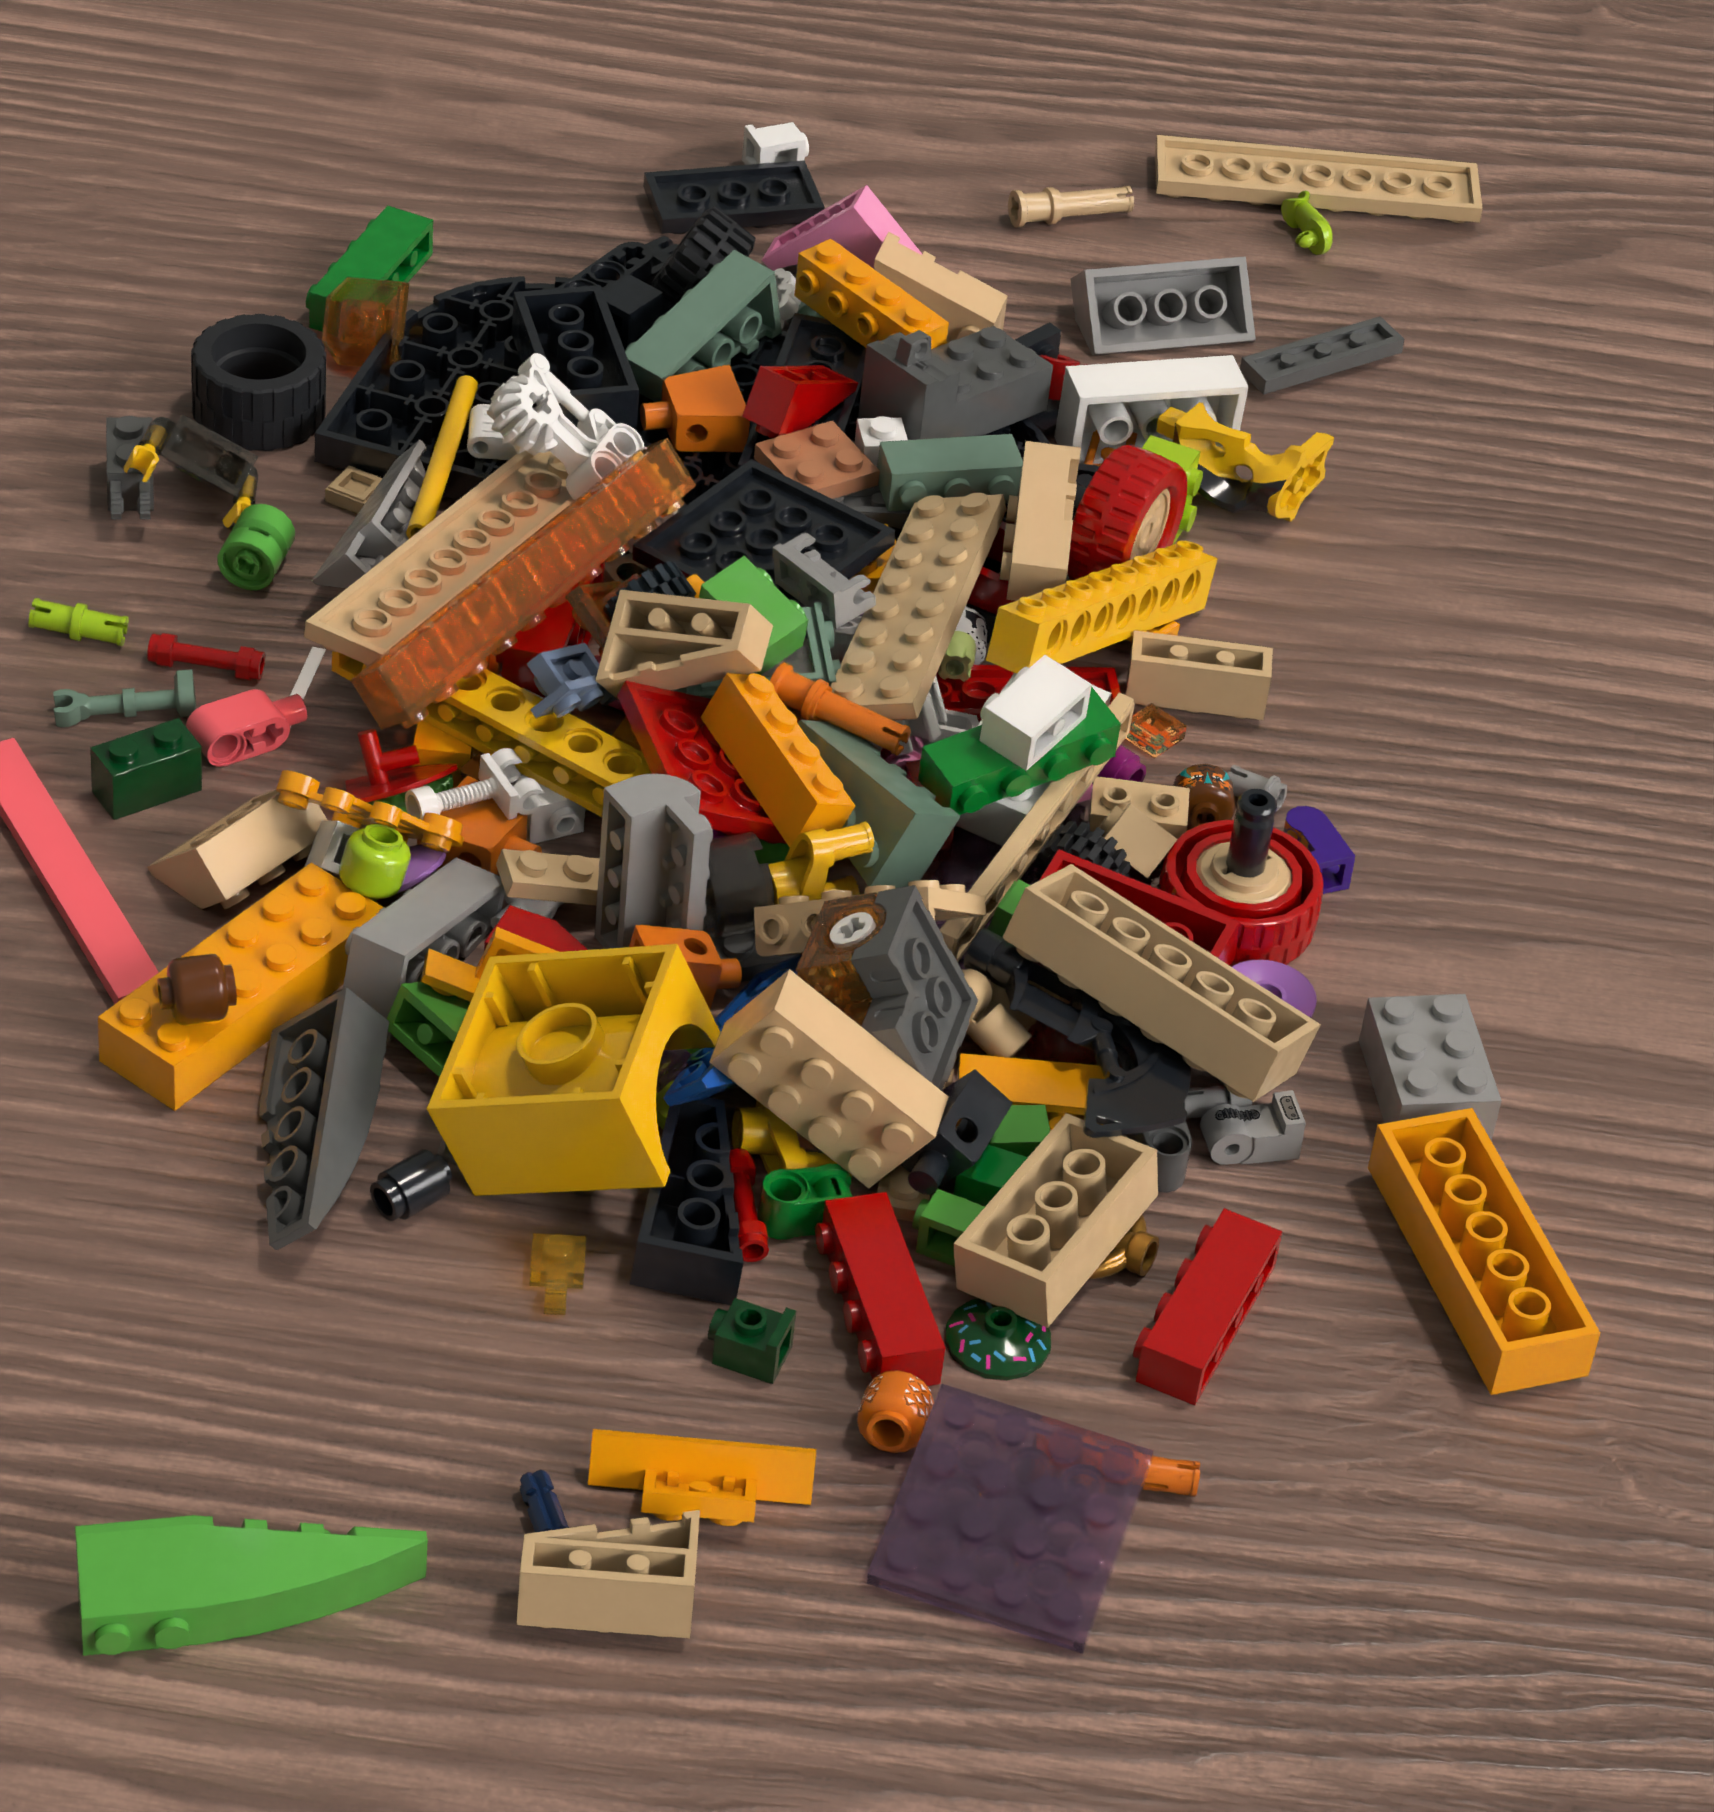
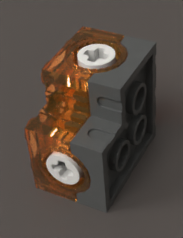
M912 885L879 891L878 894L873 892L824 901L802 956L798 961L796 968L798 976L942 1091L945 1082H948L957 1058V1050L962 1045L970 1023V1016L976 1008L978 998L965 980V975L951 949H948L943 940L944 937L930 911L926 909L917 887Z

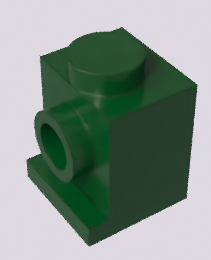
M734 1298L728 1311L718 1308L712 1317L708 1330V1339L714 1341L712 1364L773 1384L792 1349L796 1310L786 1307L782 1314Z

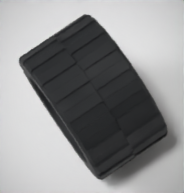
M243 314L216 322L215 325L203 330L202 334L195 339L191 349L192 415L199 429L207 432V436L211 439L219 441L225 446L230 444L231 447L242 450L246 449L247 451H274V449H285L310 438V435L316 432L325 419V346L322 340L317 337V334L311 329L304 327L303 324L277 315Z

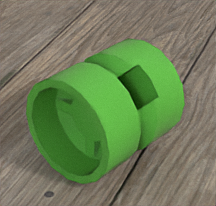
M254 504L245 508L217 555L218 566L223 576L230 583L247 590H260L270 585L295 540V528L292 521L284 512L270 505Z

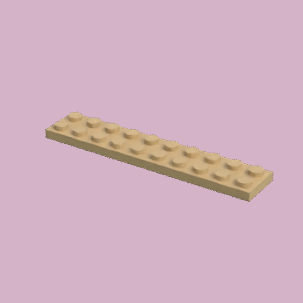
M527 451L516 454L305 621L304 637L323 645L330 651L339 652L360 661L371 669L380 670L385 673L389 672L550 538L551 533H557L584 510L570 496L567 490L566 479L568 473L564 464L550 451L546 453L539 452L534 456Z

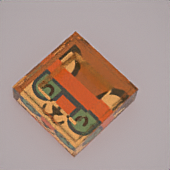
M1151 703L1132 716L1130 731L1125 740L1151 757L1156 758L1185 738L1187 726Z

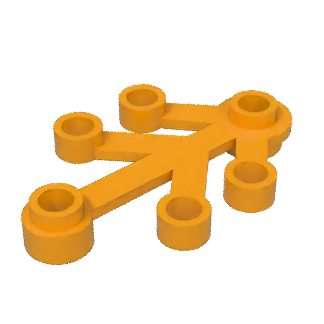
M282 770L276 791L280 793L278 802L285 806L305 811L308 803L318 804L334 811L331 821H340L360 829L361 824L387 825L397 830L403 836L406 844L408 838L422 839L421 844L423 846L444 853H449L451 846L461 847L464 837L460 835L463 824L452 818L435 813H425L423 820L396 806L378 801L371 805L346 791L332 787H326L324 795L317 793L320 782L316 779L294 771Z

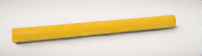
M463 375L456 381L406 530L408 539L436 517L478 389L477 381L471 376Z

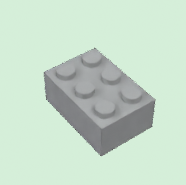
M1466 994L1368 998L1359 1044L1384 1123L1473 1108L1492 1141L1502 1100Z

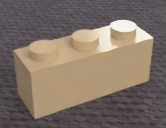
M1134 630L1125 695L1133 698L1135 704L1146 707L1155 706L1186 710L1193 713L1202 712L1233 716L1240 719L1264 720L1272 676L1273 648Z

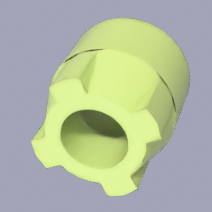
M962 631L954 632L939 667L938 674L944 680L946 678L961 679L964 682L970 678L971 668L975 662L976 643L969 634Z

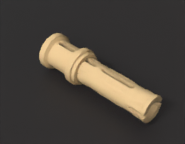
M1130 186L1072 192H1059V190L1053 187H1046L1042 192L1024 194L1021 190H1013L1008 199V212L1010 221L1016 228L1023 227L1027 222L1045 221L1048 225L1059 222L1062 217L1118 212L1130 213L1134 208V196L1126 197L1127 194L1133 193Z

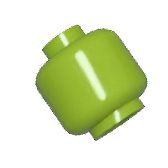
M383 824L367 825L365 828L354 831L348 838L339 866L340 879L347 888L373 901L396 895L403 885L410 863V848L403 840V836L394 828Z

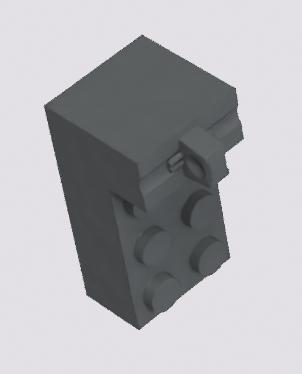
M995 326L984 328L981 331L952 340L931 349V337L921 330L906 336L899 332L885 340H877L866 346L858 419L876 418L879 416L890 418L902 417L908 440L983 436L1047 410L1053 364Z

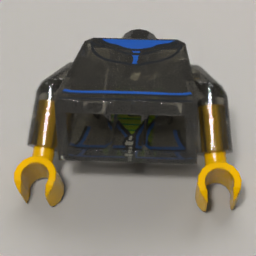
M183 414L180 415L176 423L166 417H157L152 420L139 444L133 448L123 467L126 473L129 468L139 470L144 475L142 482H147L160 459L215 490L233 495L234 505L222 520L227 528L233 522H237L245 508L254 505L256 502L259 475L254 464L258 456Z

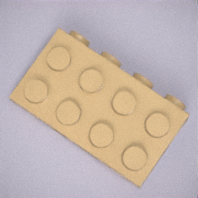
M938 880L908 882L909 886L915 885L926 909L930 911L935 922L986 916L985 896L965 893V885L963 884L939 885ZM895 886L865 887V894L853 896L852 891H826L821 893L822 899L809 901V896L779 897V904L754 907L756 951L762 957H777L836 950L830 939V932L834 925L844 917L858 912L870 914L876 924L885 922L886 915L878 910L875 899L879 891L895 889Z

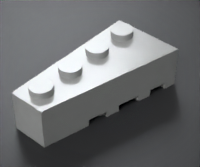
M456 857L439 870L433 872L416 887L408 889L401 898L387 908H382L376 916L361 927L354 928L350 933L345 945V954L348 955L343 989L346 987L387 1019L401 984L421 982L425 955L429 948L455 959H458V956L466 959L492 931L491 918L502 910L505 895L500 876ZM388 1031L386 1041L391 1042L394 1036Z

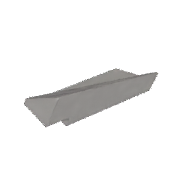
M420 439L394 461L312 579L314 584L348 588L409 540L406 530L426 474L420 457L427 449Z

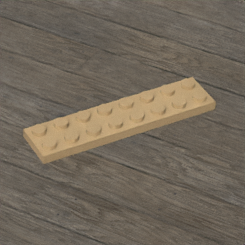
M1157 135L1156 194H1163L1173 198L1184 196L1207 198L1216 202L1231 200L1248 202L1253 205H1282L1285 199L1298 198L1299 194L1306 190L1310 193L1309 203L1314 208L1328 209L1333 212L1355 211L1366 212L1375 216L1389 214L1409 216L1413 219L1434 218L1450 220L1455 223H1464L1466 221L1480 223L1482 200L1477 163Z
M972 493L964 497L948 498L931 495L914 503L873 592L876 597V605L864 612L841 662V668L838 669L835 675L836 682L831 684L833 693L891 720L918 718L1007 511L1003 494L986 495L984 493Z

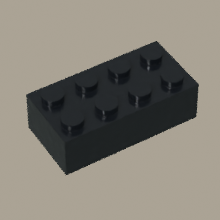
M601 286L514 292L512 337L521 363L523 364L535 353L543 355L549 362V371L570 390V394L587 410L600 409L616 424H627L637 431L639 388ZM559 403L564 416L577 427L579 420Z

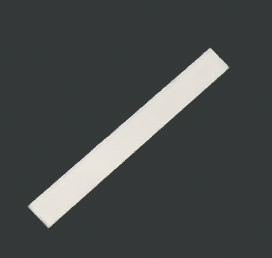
M312 647L290 696L298 694L304 699L326 649Z

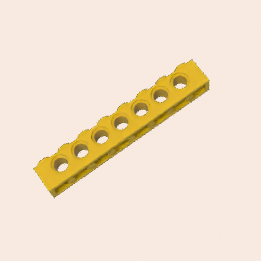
M1178 541L1174 545L1158 548L1154 552L1143 556H1135L1132 560L1121 564H1113L1107 569L1091 572L1089 575L1076 580H1068L1065 584L1044 589L1040 593L1021 597L1017 601L998 608L986 661L1016 674L1024 667L1030 668L1044 655H1047L1059 664H1063L1133 637L1134 630L1146 632L1205 609L1218 558L1203 553V547L1190 541Z
M429 638L387 673L371 669L360 661L332 651L331 671L484 754L489 753L492 755L503 748L513 749L522 761V763L515 764V767L521 774L535 779L539 784L600 817L603 814L605 787L634 776L652 774L641 751L570 713L557 718L555 713L535 718L531 709L542 701V698Z

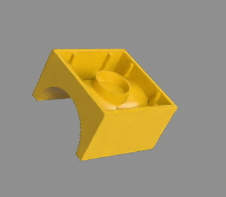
M678 944L489 957L427 1106V1111L474 1196L665 1187L670 1169L662 1150L656 1114L657 1077L663 1051L713 1048L716 1046L721 1032Z

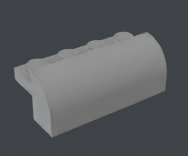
M643 774L604 788L595 938L605 949L629 947L635 925L703 931V922L706 916V887L710 876L708 866L710 843L713 840V832L707 818L699 814L701 791L686 780L665 774Z

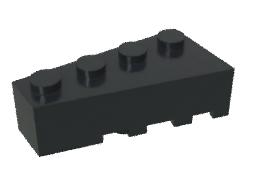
M706 1097L701 1100L669 1106L661 1146L670 1169V1174L665 1187L649 1189L636 1245L630 1285L731 1305L734 1298H737L744 1262L738 1239L740 1228L738 1212H735L733 1194L735 1185L729 1162L730 1144L725 1101Z

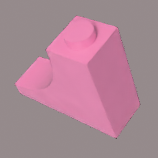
M866 185L775 237L762 261L773 271L778 268L797 265L799 252L832 239L874 269L875 257L888 231L900 237L898 243L921 255L922 253Z

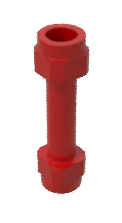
M153 633L148 644L147 660L165 667H172L174 661L232 670L235 671V678L250 681L251 679L260 680L262 678L265 667V652L256 651V648L241 646L239 652L179 643L177 635Z
M737 1148L730 1150L729 1162L730 1170L734 1176L735 1189L733 1196L735 1212H738L739 1247L742 1249L743 1261L757 1262L764 1259L769 1252L767 1228L764 1222L758 1221L752 1189L756 1176L754 1160L749 1151Z

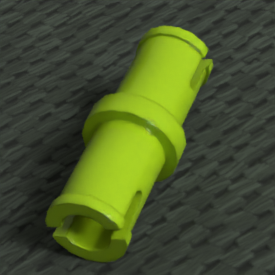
M36 597L32 602V607H35V610L30 609L29 628H40L69 634L70 640L81 641L82 637L114 643L117 646L124 645L125 637H123V634L127 635L128 616L88 610V605L83 603H77L74 607L44 601Z

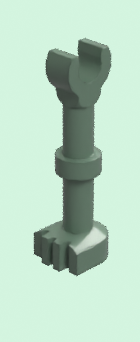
M192 669L176 671L174 675V689L135 692V688L122 689V694L88 696L70 689H60L53 692L55 702L54 715L56 726L58 727L76 725L81 720L88 719L91 715L124 713L125 717H136L138 711L176 708L181 717H189L196 710Z

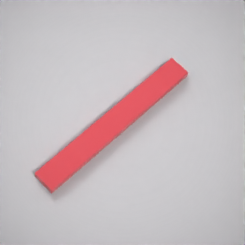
M15 738L0 741V816L113 1003L116 1004L159 973Z

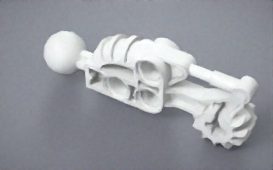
M535 353L519 367V376H512L506 384L503 383L494 392L495 395L491 398L492 403L487 410V414L494 420L491 429L502 434V444L512 443L517 454L527 451L534 456L539 452L546 453L550 451L567 470L566 487L570 496L632 553L633 544L678 512L675 506L678 503V497L675 491H670L669 489L672 483L668 477H662L658 471L660 466L655 461L651 463L646 457L648 453L644 450V442L634 428L623 423L616 424L600 409L587 410L570 394V390L549 371L550 365L548 360L543 355ZM536 402L537 406L533 409L532 405ZM559 403L579 420L577 427L564 416Z

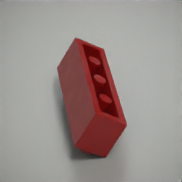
M887 1192L825 1200L823 1222L817 1223L815 1227L816 1244L820 1255L827 1254L829 1258V1276L833 1292L835 1294H842L844 1300L843 1314L847 1331L857 1335L859 1341L858 1358L863 1373H870L872 1379L884 1372L899 1370L915 1375L923 1380L927 1386L940 1384L946 1347Z
M1225 1208L1213 1227L1207 1224L1203 1227L1195 1246V1258L1193 1260L1184 1259L1175 1279L1174 1287L1176 1289L1174 1293L1165 1292L1159 1301L1154 1315L1155 1325L1152 1329L1144 1327L1139 1334L1133 1350V1357L1140 1359L1135 1382L1194 1406L1196 1405L1273 1272L1283 1231Z

